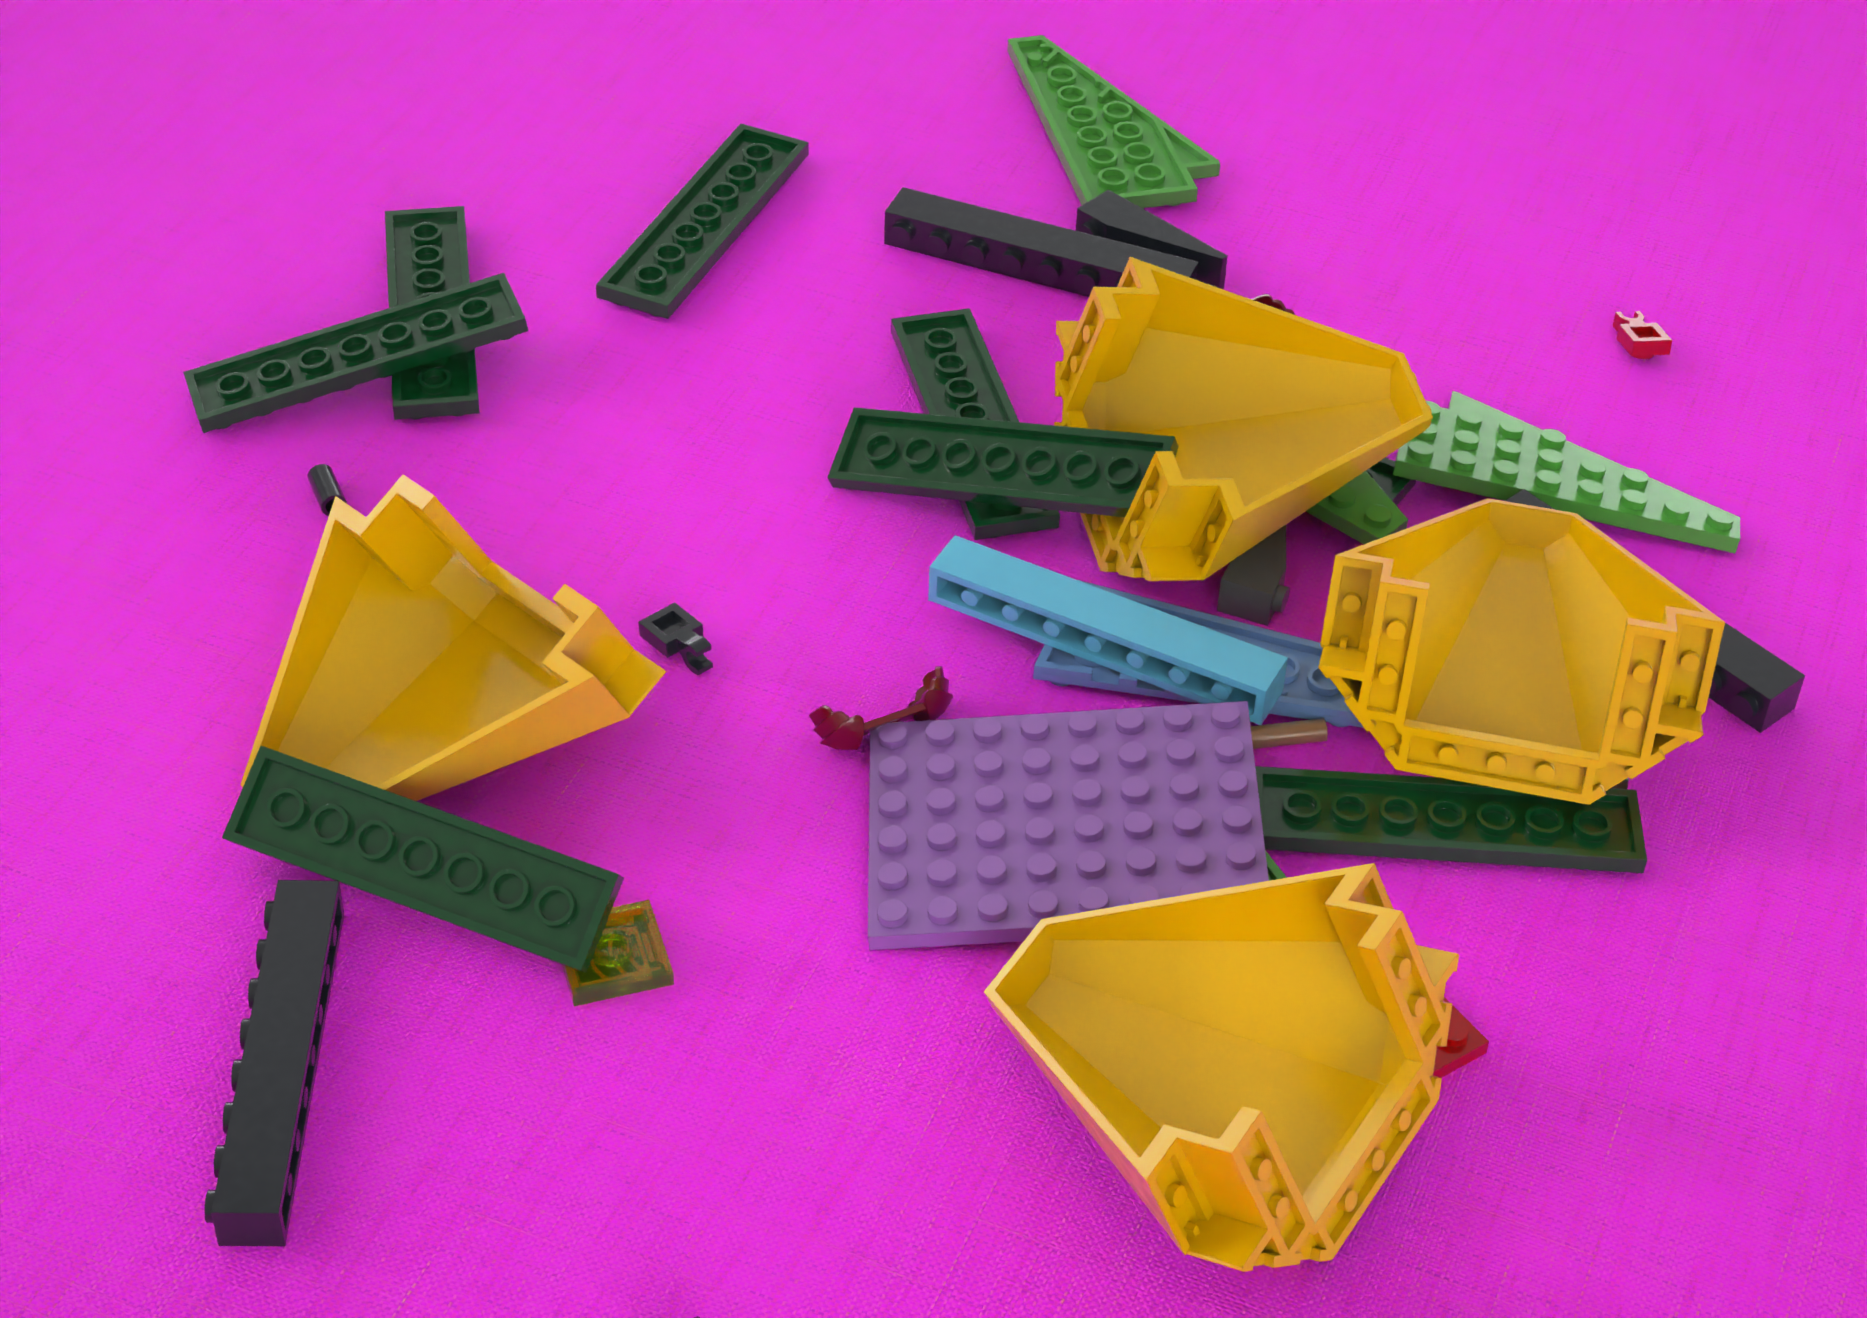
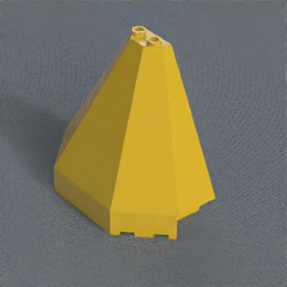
M1129 257L1117 287H1093L1079 321H1056V335L1060 339L1064 355L1063 361H1055V396L1062 397L1063 409L1062 422H1054V426L1175 436L1179 446L1176 457L1173 451L1155 452L1125 517L1080 513L1100 571L1118 572L1119 575L1145 578L1147 581H1203L1424 432L1430 426L1433 418L1431 408L1425 401L1417 383L1416 375L1412 372L1404 353L1133 257Z
M402 474L367 517L335 496L240 785L244 786L259 748L264 746L418 801L631 717V714L666 671L636 651L599 606L568 585L564 584L552 598L556 602L555 604L494 563L432 493Z
M1486 498L1335 555L1320 641L1323 649L1318 667L1327 679H1331L1345 698L1344 702L1367 732L1370 731L1385 751L1384 755L1395 770L1590 805L1605 796L1606 791L1628 777L1633 779L1664 760L1665 755L1687 741L1692 743L1704 735L1701 715L1706 711L1725 621L1577 513Z
M1375 863L1041 919L985 989L984 993L998 1016L1182 1253L1245 1272L1253 1271V1266L1260 1265L1276 1268L1299 1265L1300 1260L1307 1259L1318 1262L1333 1260L1439 1100L1442 1078L1433 1076L1437 1046H1447L1452 1003L1444 1002V993L1447 980L1453 972H1457L1459 954L1416 945L1403 911L1393 908Z

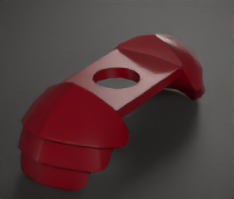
M936 666L935 670L924 676L923 686L917 690L915 701L910 702L906 709L864 723L860 715L849 717L842 711L833 712L830 707L822 705L812 711L809 717L815 725L813 730L822 738L820 744L834 749L858 750L864 735L870 734V731L887 723L904 722L910 719L915 721L936 720L946 711L953 695L948 693L949 680L944 677L943 667Z

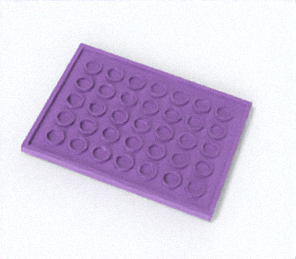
M1248 701L892 722L870 731L869 950L1022 942L1039 921L1045 918L1269 881Z

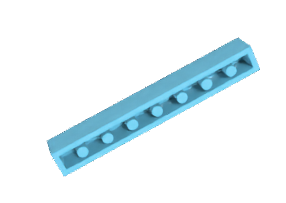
M954 535L929 566V601L1203 704L1248 701L1250 722L1262 725L1283 692L1288 657Z

